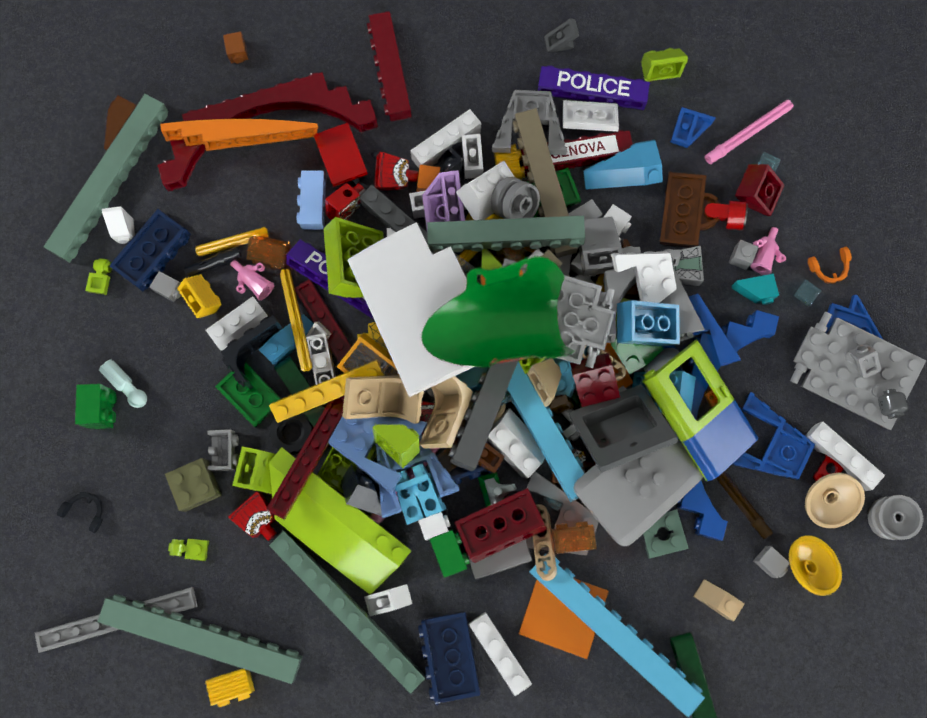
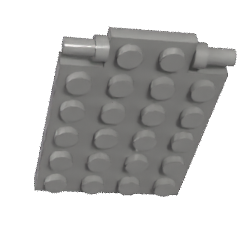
M504 259L502 267L516 263V261ZM524 264L520 269L523 271V274L526 271V264ZM564 275L557 304L558 326L564 344L577 351L566 356L557 357L558 359L580 364L585 346H589L587 351L589 355L585 366L589 368L594 367L596 356L599 355L600 350H605L615 311L612 310L613 304H611L615 290L607 288L604 302L602 301L601 305L597 306L602 286Z
M824 312L820 322L816 323L815 327L811 326L793 360L796 365L790 382L797 384L802 373L809 369L801 385L802 388L888 430H892L897 418L888 419V416L881 414L878 398L884 395L883 391L896 389V392H903L907 400L926 360L840 318L834 319L826 334L825 332L828 328L826 326L832 314ZM868 344L877 351L882 371L863 379L859 375L856 360L850 356L849 351L859 345Z

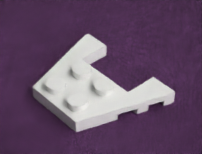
M669 252L611 254L614 271L621 272L631 267L634 268L640 301L660 303L677 289L671 254Z

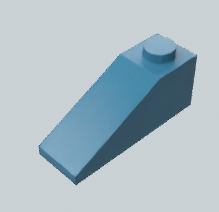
M302 314L301 319L306 336L313 323ZM291 323L273 335L259 349L274 365L283 361L296 349Z

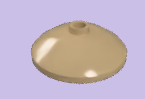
M845 473L828 474L817 480L809 489L805 498L806 513L815 524L821 527L838 528L854 520L862 510L865 501L864 489L859 481L851 475Z

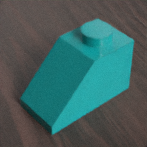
M774 274L737 280L732 285L734 291L755 304L761 302L762 305L770 304L779 296Z

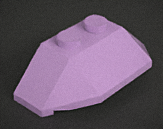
M458 170L439 173L423 193L422 199L426 227L427 222L465 221L463 203L456 191L461 189Z

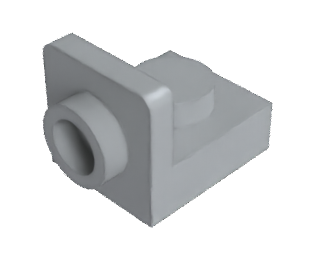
M868 344L859 345L849 351L850 356L856 360L859 375L863 379L882 371L877 351Z

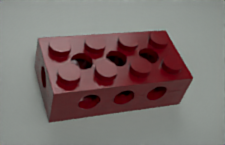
M528 488L455 522L468 556L474 563L547 530ZM518 514H524L521 520H515ZM505 522V526L502 529H497L499 523ZM482 531H487L485 537L479 538V534Z

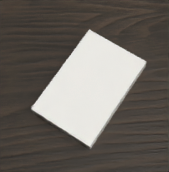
M564 100L563 128L618 132V104Z

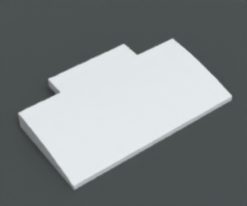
M416 222L348 259V263L409 397L475 367L442 361L432 356L423 346L421 340V333L430 316L466 289L467 279L451 246L432 255Z

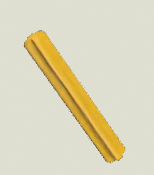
M266 227L201 244L195 247V251L198 256H204L269 237Z

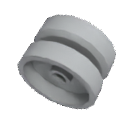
M515 177L502 179L495 186L491 197L493 212L504 219L533 218L540 202L537 187Z
M903 495L881 497L875 500L869 507L867 515L872 531L880 538L887 540L910 539L918 534L923 524V514L919 505L910 497Z

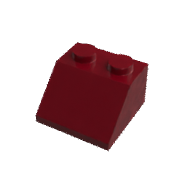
M749 164L735 197L740 202H746L748 208L766 216H771L784 188V183L768 164Z

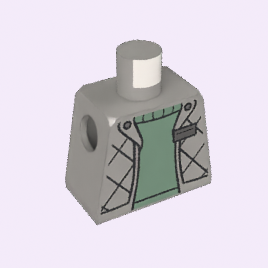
M701 246L680 250L681 258L678 266L673 267L681 283L700 286L704 281Z

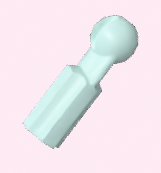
M110 359L100 366L99 371L118 391H122L128 397L127 401L130 406L140 408L146 404V393L136 389L132 384L131 378L115 361Z

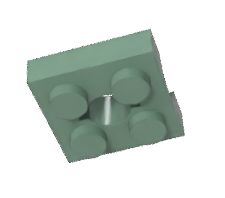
M678 510L666 512L643 533L648 558L689 549ZM661 527L667 531H673V533L668 534L667 539L664 541L654 537Z

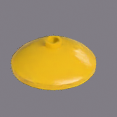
M809 535L802 536L792 543L789 550V562L797 581L809 592L816 595L824 596L835 592L841 584L842 570L840 562L831 547L823 540Z

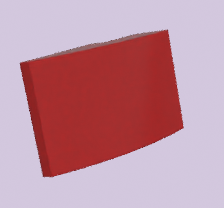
M348 123L314 134L333 187L368 175Z

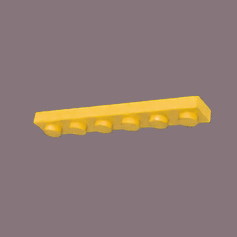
M377 359L273 402L269 407L277 423L344 396L346 378L385 375Z

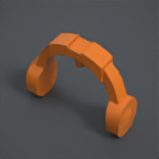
M847 246L840 248L844 269L839 277H837L836 273L833 274L834 278L825 276L821 272L815 256L808 258V266L811 272H815L821 280L832 284L836 281H842L848 276L849 261H851L852 256Z

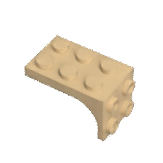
M400 375L348 377L345 384L343 418L397 417L417 424L421 416V402L424 391L409 397Z
M455 376L431 387L435 397V405L419 444L424 449L451 448L455 441L473 391L467 387V384Z

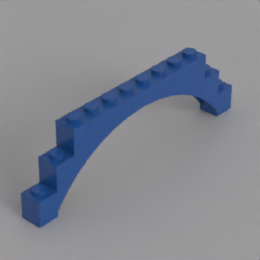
M756 310L752 315L748 316L746 326L730 321L725 326H722L721 329L737 352L749 343L763 337L769 339L775 335L779 316ZM702 333L700 336L695 337L694 340H698L718 371L721 364L712 336ZM690 357L688 360V366H690L688 374L696 377L691 413L696 420L700 403L709 384L694 360ZM700 480L677 502V508L700 515L694 522L695 534L723 541L728 521L722 520L713 507Z

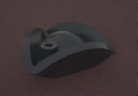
M450 147L448 149L450 153L445 155L439 165L440 173L457 170L460 173L464 159Z

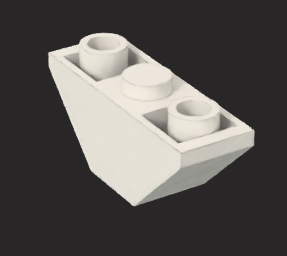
M326 333L306 337L316 385L336 377Z

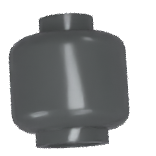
M896 389L883 391L884 395L878 398L881 414L888 416V419L905 416L904 413L908 410L905 394L903 392H896Z

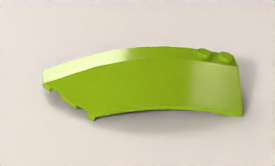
M282 447L269 462L272 498L296 459ZM312 472L286 520L274 515L276 521L370 595L401 565L411 552L404 543L362 510L347 505L345 497L314 472Z

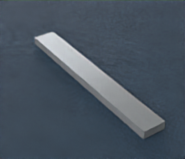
M193 587L143 601L145 606L150 608L152 606L161 607L168 614L198 607ZM98 614L36 632L35 638L38 653L120 629L98 623L100 616Z

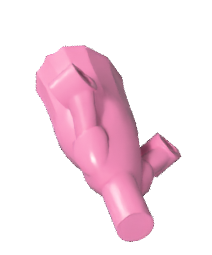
M771 227L768 236L753 242V245L758 246L759 249L750 267L761 275L772 273L775 255V259L779 263L786 260V256L779 251V246L775 241L778 229L775 227Z
M236 260L231 262V266L238 271L237 280L239 284L236 287L237 292L243 294L246 291L244 284L254 293L258 300L265 299L272 292L274 283L256 272L257 270L260 272L264 271L265 266L262 263L243 267Z

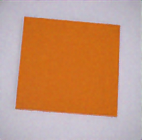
M573 578L579 584L581 583L580 580ZM536 580L519 634L587 659L595 632L542 583ZM583 582L591 589L589 593L594 598L599 596L604 602L606 601L608 590Z

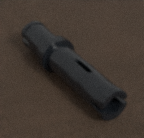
M236 246L225 252H217V255L184 267L190 278L220 265L225 266L228 262L241 258L242 255Z

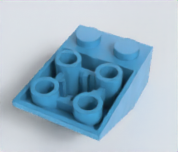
M673 371L670 373L669 378L691 412L696 377L684 371ZM634 372L632 388L642 384L662 413L642 381L645 378L644 374L646 372Z

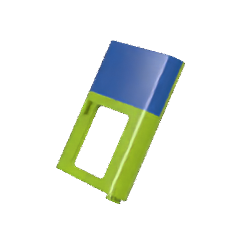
M694 340L658 371L652 369L644 374L643 383L705 481H711L720 476L758 440L757 434L698 340ZM690 357L694 360L718 399V403L698 421L695 420L669 378L670 373Z

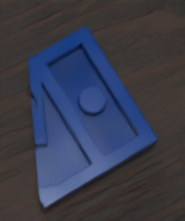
M682 107L670 143L688 148L713 124L716 117Z

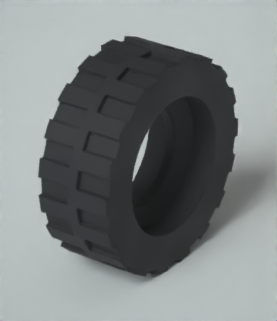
M302 413L279 423L274 419L269 428V437L277 449L282 447L290 454H298L312 432L313 425ZM289 423H296L301 428V436L294 442L285 440L282 434L283 428Z

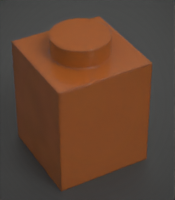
M241 31L223 35L226 53L231 63H241L249 60Z

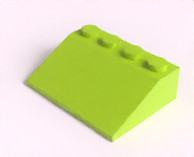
M335 217L323 228L329 294L345 298L364 297L348 263V259L384 239L383 231Z

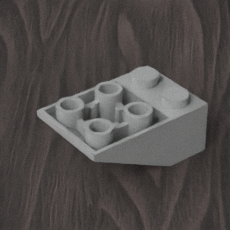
M613 216L584 220L585 242L584 245L579 246L583 276L605 274V271L614 268L611 254H623Z

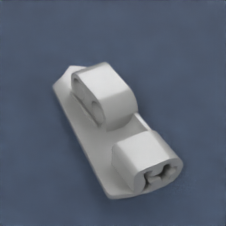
M673 267L677 289L660 303L679 305L680 341L694 337L693 332L704 331L705 329Z

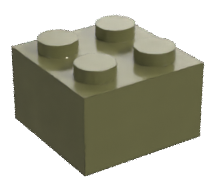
M200 458L165 474L179 511H189L222 496L213 471L208 470V466H210L208 460Z

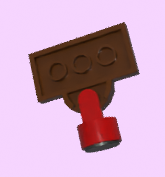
M669 172L660 244L697 247L700 230H708L714 227L718 221H726V229L743 230L746 225L748 204L740 201H729V205L720 204L718 197L705 193L707 175Z

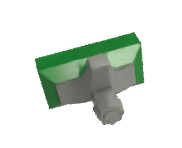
M497 472L478 477L486 507L503 500L504 496L516 490L515 484H500Z

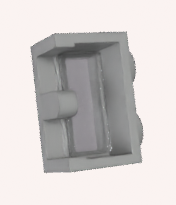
M231 429L208 431V435L212 436V447L208 448V454L212 456V466H208V470L213 472L235 470V466L238 465L239 461L238 454H235V446L239 444L238 434H235V431Z

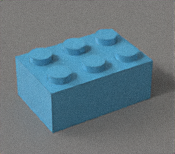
M634 300L617 303V343L653 346L680 344L679 305Z

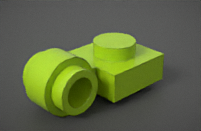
M101 258L94 261L93 269L96 273H89L85 291L107 295L111 277L105 274L111 273L112 268L109 265L112 262Z
M172 539L168 547L169 555L182 556V552H186L185 559L206 561L209 541L188 539L186 545L184 540Z

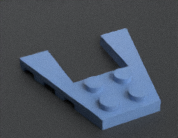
M342 416L329 440V444L392 494L401 478V474L366 458L375 442L372 427L374 425H405L409 429L413 428L418 433L420 441L427 422L419 421V423L413 424L408 420L397 417L345 419Z
M376 444L378 464L399 472L427 462L440 498L459 491L458 485L454 483L450 474L444 469L430 448L424 449L420 446V453L402 469ZM380 484L382 518L402 512L395 490L391 494Z

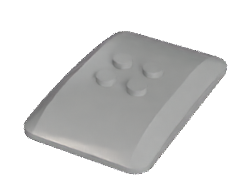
M678 440L675 444L602 473L595 464L574 483V492L619 545L629 546L682 499L703 476L685 447Z

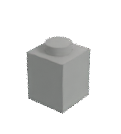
M740 240L734 247L729 264L746 270L753 263L758 246Z
M160 271L150 285L154 292L172 302H175L182 295L177 289L181 283Z
M765 546L753 560L771 578H781L788 571L787 566L790 564L772 546Z

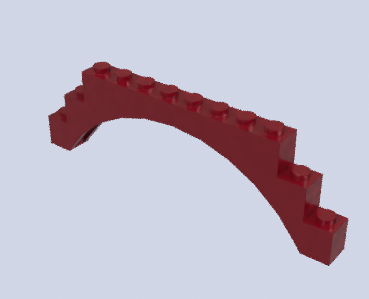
M323 72L312 73L304 78H295L291 82L279 83L268 89H259L251 94H243L235 99H226L221 103L210 104L202 109L190 110L182 114L183 121L249 119L259 114L278 110L301 109L320 112L340 119L360 132L378 127L371 101L363 100L352 105L346 86L335 87L333 90L328 91ZM184 139L170 141L175 160H166L157 165L162 183L168 191L187 185L196 163L206 151L204 144L186 146Z

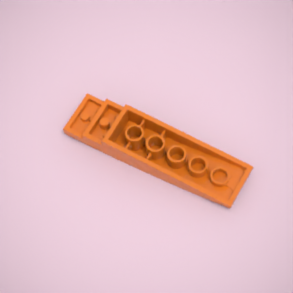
M213 119L160 124L161 132L166 141L184 139L186 146L204 144L206 151L312 138L318 131L317 123L267 119Z

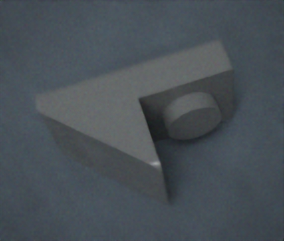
M570 18L544 36L549 53L574 48L573 40L579 37L575 19Z

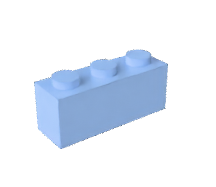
M301 171V177H298V188L301 191L300 195L297 196V204L300 206V212H297V224H300L302 230H324L325 173L324 171Z

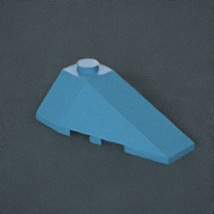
M655 140L635 143L627 150L618 152L608 160H603L583 171L585 189L640 186L663 182L662 162Z

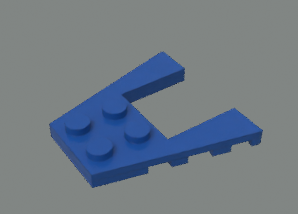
M699 294L689 296L705 329L704 331L693 332V335L710 331L721 366L740 361L741 358ZM675 345L663 346V349L675 348ZM681 365L674 371H682Z
M750 392L741 410L776 427V430L762 460L744 452L731 465L798 480L815 444L796 428L789 425L783 417L778 416L766 403L761 402L754 396L755 394Z

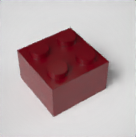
M609 353L596 356L593 368L585 366L587 358L582 359L580 364L570 363L582 407L620 398Z

